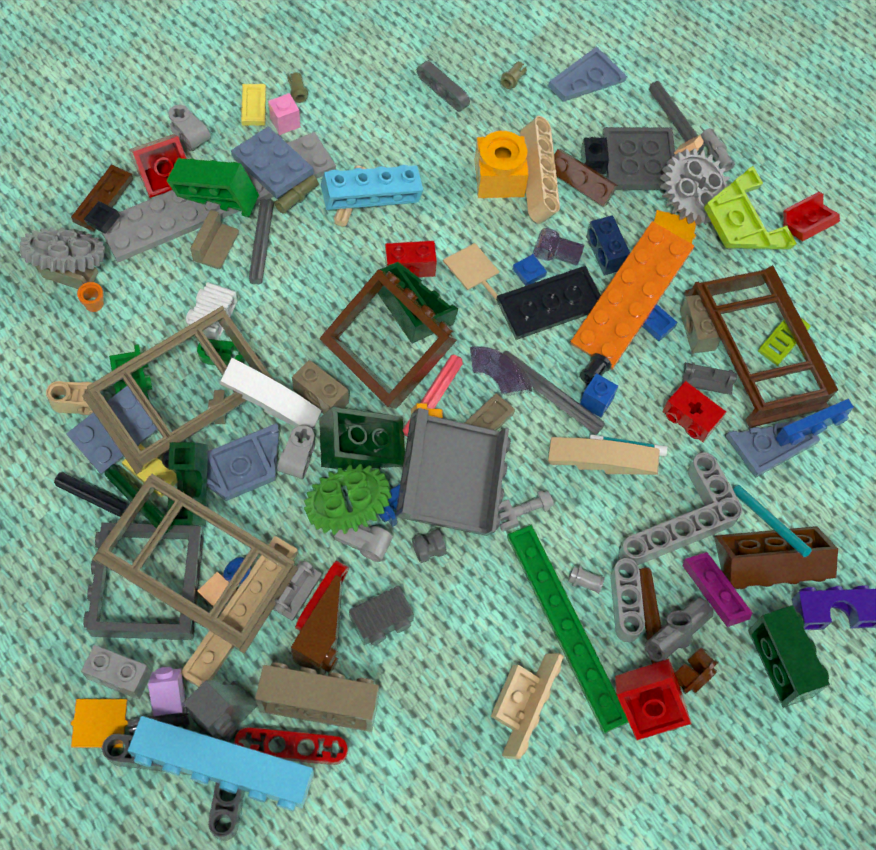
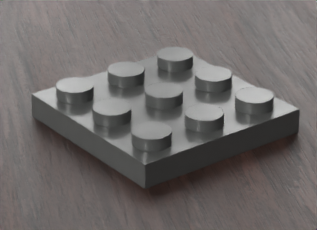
M604 127L602 135L603 138H607L609 163L606 171L607 179L618 185L616 190H665L660 188V185L665 183V181L660 179V176L665 173L662 169L667 165L666 162L675 155L672 127Z

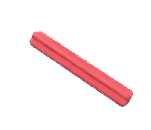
M455 354L449 357L420 403L427 404V408L434 409L463 365L461 357ZM410 419L403 428L406 437H408Z

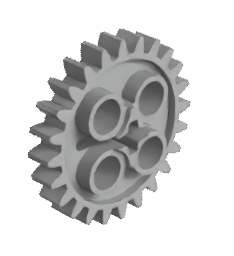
M695 148L690 152L688 149L681 153L678 152L666 162L667 165L662 169L665 173L660 176V179L665 181V183L660 185V188L666 190L662 197L669 198L666 205L674 206L672 213L680 212V220L687 217L688 224L695 221L696 225L701 223L706 225L711 220L704 206L729 186L726 184V181L730 177L723 176L726 169L718 168L719 160L712 162V154L705 157L704 150L697 153Z
M50 227L49 231L41 228L40 232L33 230L32 234L26 233L25 237H21L20 254L21 258H25L26 263L32 262L31 266L33 267L40 265L41 270L50 268L51 272L60 270L61 273H65L66 270L75 273L77 269L85 272V268L94 269V266H100V262H103L104 246L98 237L92 238V234L84 235L83 231L74 232V229L64 230L63 227L55 230Z

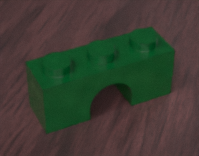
M170 442L169 470H173L176 474L177 489L206 506L208 445L197 442ZM168 498L167 513L175 502ZM182 507L172 524L206 526V521Z

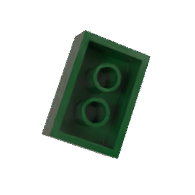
M793 605L762 615L748 630L782 708L811 699L830 685L828 671L820 663L816 655L815 643L811 638H808L804 629V620L801 614L796 612Z

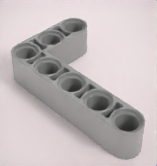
M706 452L697 454L688 469V475L705 506L629 536L619 551L620 560L629 558L635 561L637 565H640L727 530L736 523L742 514V506L713 455ZM698 465L705 467L707 471L700 470ZM710 488L717 489L719 494L713 493ZM722 510L730 512L732 517L724 515ZM699 519L705 520L709 526L701 525ZM675 529L683 530L686 536H680L676 533ZM651 538L659 539L662 545H655ZM627 548L636 549L639 555L630 554Z

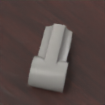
M361 524L358 526L357 532L353 528H349L347 534L339 530L334 538L338 542L359 550L364 557L375 562H381L393 536L380 527L373 526L369 528Z

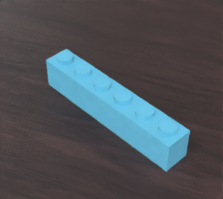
M144 716L140 717L128 748V752L132 757H135L134 762L147 767H151L152 763L162 765V771L176 776H179L180 772L192 775L191 780L208 785L209 780L220 783L219 788L231 793H237L238 789L249 792V798L260 802H265L266 798L278 801V807L289 811H294L295 807L303 809L314 775L313 768Z

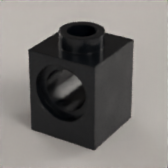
M583 138L580 151L581 162L599 174H606L609 163L607 138Z

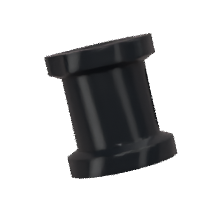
M593 354L588 367L580 373V378L588 385L596 373L603 376L612 366L610 360L601 354Z

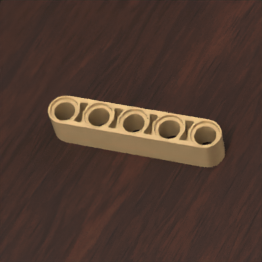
M537 116L521 129L520 136H524L527 146L529 176L526 197L528 213L534 222L541 224L560 210L551 127L544 117Z

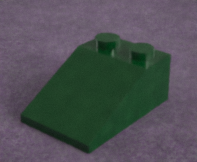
M332 407L319 418L321 467L342 468V470H347L349 465L356 469L359 464H362L363 469L369 465L372 468L403 467L405 456L403 417Z

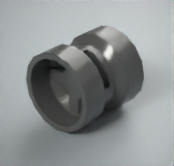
M438 529L430 531L427 536L422 537L419 535L412 538L413 548L420 563L429 561L430 557H441L447 554L443 537Z

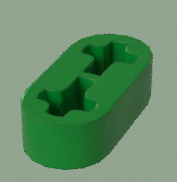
M208 339L226 366H228L231 360L230 355L233 354V351H238L235 360L243 364L245 363V359L233 342ZM199 343L197 353L200 361L204 364L214 365L210 357L205 355V350Z

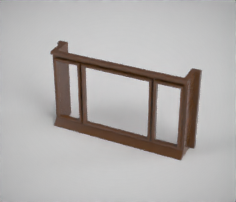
M773 265L761 271L701 283L697 281L691 289L685 290V296H700L755 408L745 419L749 428L821 411L829 407L827 402L838 391V388ZM764 283H766L771 295L719 306L716 305L712 297L714 295L764 285ZM776 303L805 362L750 374L721 314ZM811 370L820 390L765 403L755 382Z

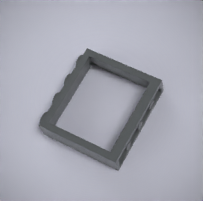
M101 522L100 532H96L95 535L96 548L99 549L116 523ZM130 524L122 537L151 538L156 528L152 524ZM173 525L172 530L164 534L161 539L188 540L182 597L197 605L204 533L201 526ZM92 560L91 573L94 574L93 584H89L87 590V599L90 601L89 611H85L83 619L84 628H86L91 637L193 640L195 622L181 613L179 624L100 622L107 567L101 566Z

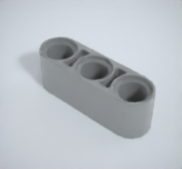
M624 558L616 563L610 580L616 635L623 642L630 643L634 642L643 631L645 619L639 567L632 559ZM619 570L627 571L631 578H623L619 574ZM621 596L630 597L633 601V604H625L622 601ZM624 623H632L636 631L630 632L626 630Z

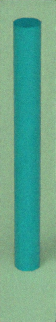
M737 485L733 488L735 495L803 557H807L811 553L812 549L743 487Z

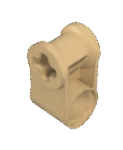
M55 381L51 383L46 389V396L51 408L58 413L92 414L93 411L82 397L87 392V386L91 382ZM59 395H66V396H65L64 398H62V399H59V400H56V399H55V398H56L57 396H59Z

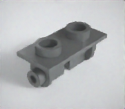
M685 362L682 384L687 381L698 389L732 395L733 383H736L737 373L733 372V370L727 371L696 365L694 362Z

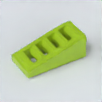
M802 319L808 331L811 325ZM785 320L781 322L758 350L760 354L776 366L797 345L795 339L782 332L784 330L793 337ZM776 338H778L780 341L786 344L787 347L780 343L778 340H776ZM772 345V346L775 347L777 350H779V351L781 352V354L779 355L777 352H775V351H774L773 349H771L769 346Z

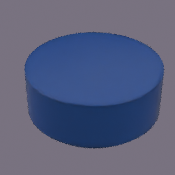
M235 558L226 566L223 574L225 580L231 581L244 558ZM251 566L240 583H242L250 574Z

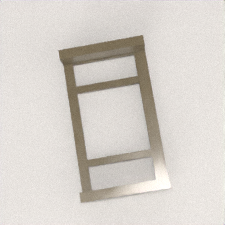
M223 305L87 386V392L82 395L136 475L145 470L148 463L169 451L170 442L185 441L248 400L243 399L242 394L233 390V394L170 432L131 376V373L195 336L223 376L227 366L202 332L214 323L219 322L248 365L276 381L270 376L224 310ZM121 379L124 380L163 436V438L140 451L100 393Z
M154 474L147 478L92 558L93 561L101 566H106L227 641L243 654H245L276 604L274 602L275 599L279 600L298 570V567L294 565L295 561ZM155 489L175 502L131 565L111 552ZM182 507L251 548L210 613L140 571ZM260 554L282 569L242 632H239L217 617L257 555Z

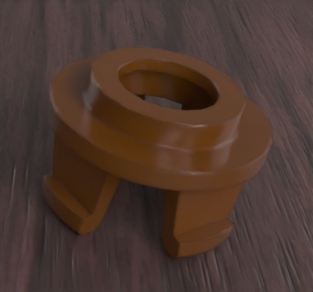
M702 647L688 659L692 668L683 664L675 671V675L683 689L682 692L685 695L690 690L695 694L718 672L714 667L719 662L716 659L713 660L705 653L706 650Z

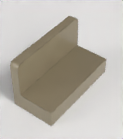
M210 210L190 248L193 261L221 269L239 234V230L221 224L220 213Z
M40 265L36 266L43 278L79 289L84 283L94 282L99 272L96 267L94 269L85 268V272L77 269L75 273L69 270L61 273L60 270L51 272L50 268L41 270Z

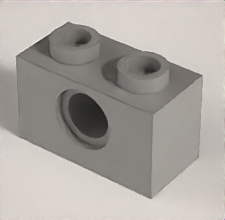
M96 645L93 646L81 670L87 680L140 700L151 676V671L147 665Z

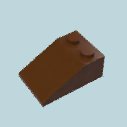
M335 575L290 647L293 661L303 668L316 670L319 675H325L326 672L331 673L339 660L336 656L338 653L342 587L341 577Z

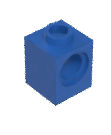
M596 373L584 391L580 404L602 418L612 403L619 386Z

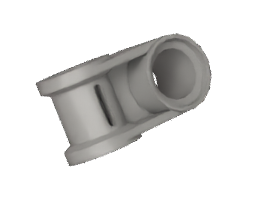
M175 105L170 108L168 113L171 120V131L179 137V140L189 151L210 139L211 136L207 127L186 106Z
M299 425L292 430L287 445L280 456L277 467L278 472L304 479L315 448L314 432L310 427ZM303 438H306V439H307V440H304L303 443H299V441H302Z

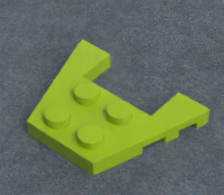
M754 166L747 169L745 173L711 199L704 206V209L725 248L791 249L797 243L788 227L785 226L767 232L746 192L759 189L763 185Z

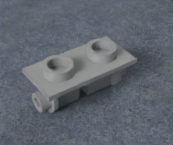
M299 561L296 566L298 570L279 600L275 599L274 601L276 604L273 610L292 621L322 576L321 572L313 569V566L306 561Z

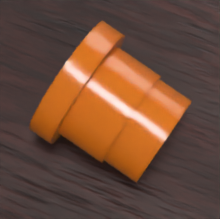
M87 282L81 285L77 291L80 303L90 312H97L102 309L104 305L102 287L95 282Z

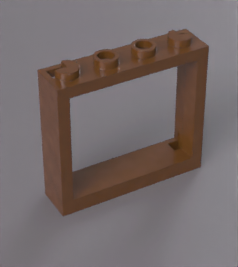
M378 269L319 339L387 407L397 409L457 339L451 335L453 331L445 322L441 321L439 323L433 318L435 312L425 304L421 306L416 301L418 296L407 287L404 290L399 285L401 280L398 277L394 276L390 271L385 273ZM383 286L392 292L438 336V339L393 390L339 338Z

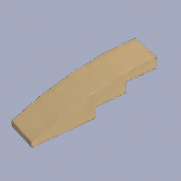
M551 437L548 461L550 465H576L580 470H604L606 474L658 475L660 450L648 446L609 440Z

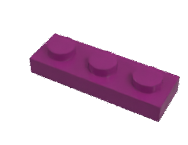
M708 552L684 560L682 566L726 627L750 620L753 612Z

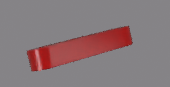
M339 561L333 563L301 613L295 629L301 631L335 575L341 577L342 584L349 571L348 566Z

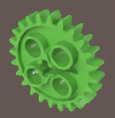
M359 464L356 469L349 465L346 471L338 468V473L336 474L328 472L329 478H319L321 484H313L312 488L314 491L307 492L308 499L304 500L306 505L304 510L310 524H314L316 530L322 528L323 533H327L331 529L333 535H336L339 530L347 534L349 528H353L357 532L358 526L361 524L364 527H368V520L377 521L376 514L385 513L383 507L389 506L388 499L392 496L390 485L384 473L380 474L378 468L372 470L370 465L363 470L362 464ZM345 485L353 508L351 513L348 510V504L343 492V486Z

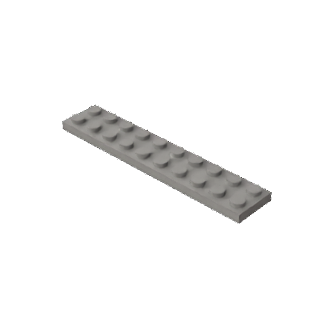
M315 132L287 143L313 167V175L316 179L322 177L324 172L336 170L335 163ZM244 168L259 194L255 205L260 203L262 199L273 198L274 196ZM171 190L118 212L120 217L107 233H102L118 263L201 228L210 210L219 212L221 219L235 214L239 210L229 208L228 211L220 209L219 204L208 201L206 205L177 197L174 191Z

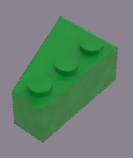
M178 158L167 179L168 184L177 197L206 205L207 201L219 204L220 209L228 211L229 208L242 211L241 215L248 218L259 197L242 164L237 162Z

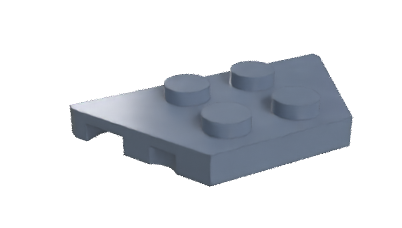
M273 424L208 451L207 487L222 499L228 501L275 481L279 441L278 424Z

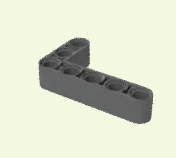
M113 734L104 740L102 745L103 755L113 765L164 772L162 771V765L152 763L151 767H147L134 762L135 757H132L128 752L133 736ZM116 744H124V752L118 757H113L111 755L113 747ZM180 772V774L191 775L188 773ZM216 782L208 827L218 840L228 841L238 831L245 791L238 789L236 797L230 802H225L221 799L224 790L220 789V783ZM222 818H228L231 820L230 829L224 833L217 832V822Z

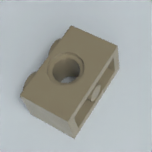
M686 296L680 309V314L692 354L716 351L721 339L700 296Z
M310 360L292 376L293 391L322 410L321 413L323 414L332 407L345 408L349 404L348 389Z

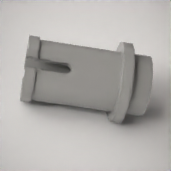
M573 566L568 582L572 583L573 587L578 585L599 594L605 577L582 570L581 566L578 568Z

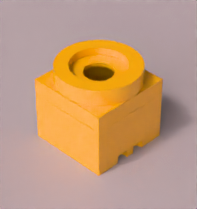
M495 131L485 137H477L474 161L478 198L525 197L529 174L527 146L524 136H518L509 131Z

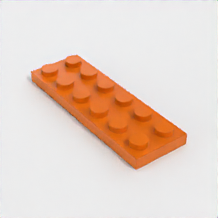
M652 221L574 335L570 344L591 357L593 354L598 353L608 358L612 364L610 369L613 370L694 250V245Z

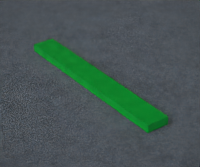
M532 524L507 534V539L602 733H608L628 724V719L617 694Z

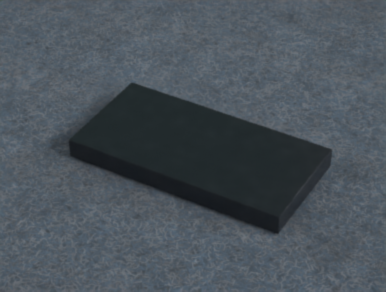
M585 265L497 295L496 301L515 340L589 315L600 299L601 294Z

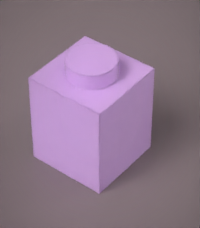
M162 667L152 672L148 688L153 716L182 713L184 708L183 702L186 699L181 668Z

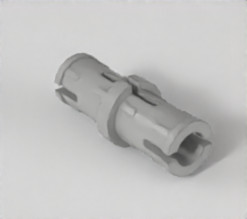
M706 129L702 132L701 137L709 149L708 154H712L715 161H720V169L725 168V172L730 171L735 166V162L726 151L727 146L719 140L714 129Z

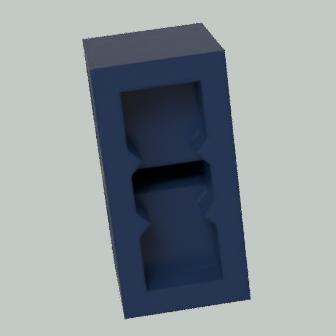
M613 215L590 221L586 238L603 275L618 272L629 256L630 251Z

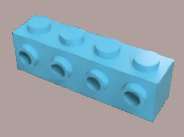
M408 165L389 168L380 166L374 169L355 168L346 171L331 170L324 172L321 182L326 210L417 203L423 192L418 167Z

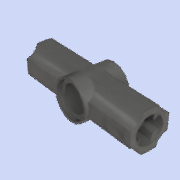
M699 597L697 600L690 602L683 610L669 613L667 624L645 643V651L652 660L660 662L662 660L665 661L678 648L688 647L692 643V635L713 617V608L707 600Z

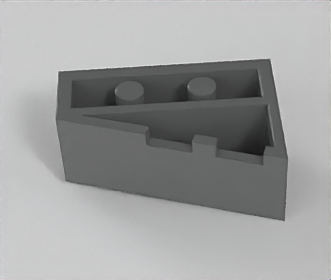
M204 681L183 702L195 724L209 737L229 742L238 731L236 727L257 707L256 700L236 681H233L231 684L228 681H224L222 684L219 681Z

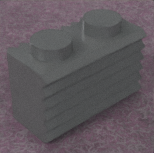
M399 586L349 610L350 620L363 645L371 643L372 646L377 645L387 638L386 634L394 630L396 633L403 632L411 627L410 622L414 621V613Z

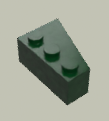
M396 262L379 269L385 273L390 271L394 276L398 277L401 280L399 285L404 290L407 287L418 296L416 301L421 306L425 304L435 312L433 318L439 323L443 321L449 327L454 325L458 308L453 304L449 305L441 299L437 291L428 289L422 284V280L401 263ZM385 286L379 290L378 295L411 343L434 334Z

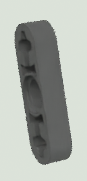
M427 60L416 68L420 80L457 112L470 105L467 93L432 62Z

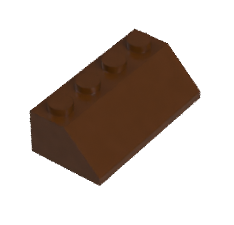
M818 526L790 529L812 549L807 557H803L774 530L715 535L721 571L735 589H745L748 586L759 585L770 587L780 583L798 584L801 581L811 580L823 582L826 579L836 578L838 548Z

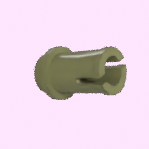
M518 61L508 72L502 74L501 84L503 87L511 89L517 86L518 80L527 72L526 66L521 71L519 70L524 63Z
M298 72L291 73L287 78L291 88L290 95L295 102L302 103L307 99L308 90L304 87L302 75Z

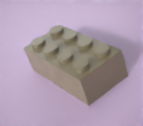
M274 662L271 663V666L263 665L255 700L259 711L262 713L372 732L379 699V685H375L373 680L367 678H357V681L347 680L344 675L338 673H328V676L319 675L316 670L310 668H300L299 671L288 669V666L285 664Z

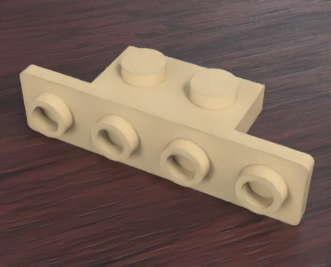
M560 653L545 654L536 675L520 665L512 666L491 714L492 718L512 729L502 754L506 759H521L526 753L531 733L539 723V714L544 703L550 697L552 683L560 673L561 662L564 657Z

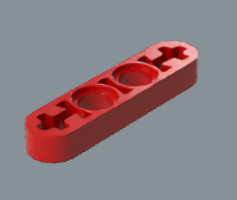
M244 728L235 737V745L245 747L240 742L245 740L247 735H251L254 741L262 742L261 735L266 736L264 752L259 751L261 747L257 744H251L249 749L288 761L339 765L344 762L348 755V747L345 740L338 736ZM275 737L285 740V748L279 753H274L269 749V743ZM304 740H309L314 744V751L307 756L301 755L298 752V745ZM318 741H324L323 748H332L333 743H337L339 749L343 750V753H338L337 758H332L330 752L322 751L323 757H317L319 753Z

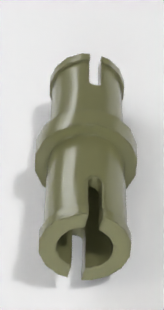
M311 175L290 189L274 202L276 209L280 213L285 214L297 202L301 203L310 191L319 186L318 180L314 175Z

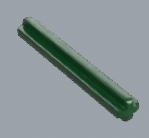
M111 465L109 469L105 470V476L132 502L139 489L117 466ZM147 499L140 510L141 514L156 529L165 517L149 499ZM171 523V525L169 526V528L167 529V531L165 532V534H167L169 530H172V528H173V524H172V523Z

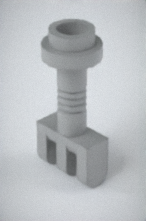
M541 490L537 492L538 498L515 507L511 506L509 499L501 502L498 512L505 511L500 513L501 521L509 520L500 525L501 531L504 532L518 527L517 517L526 514V512L528 513L541 507L544 512L550 510L554 503L549 491L543 492Z

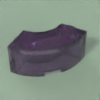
M470 347L473 372L479 375L491 376L497 382L501 394L512 396L532 392L527 374L512 358L489 347Z

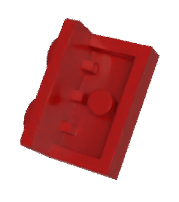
M820 191L783 211V227L787 226L791 234L801 241H805L840 222V214L824 205V194Z

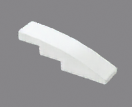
M231 358L219 384L242 394L243 399L264 408V412L295 427L307 425L313 430L322 411L282 384Z

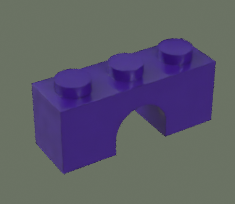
M867 585L856 586L848 590H843L841 586H834L816 591L814 587L800 589L792 598V605L804 620L805 630H824L832 623L831 608L840 609L847 615L850 629L876 628V589H869Z

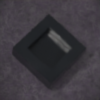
M98 201L84 218V221L87 225L106 234L120 217V214L116 209Z

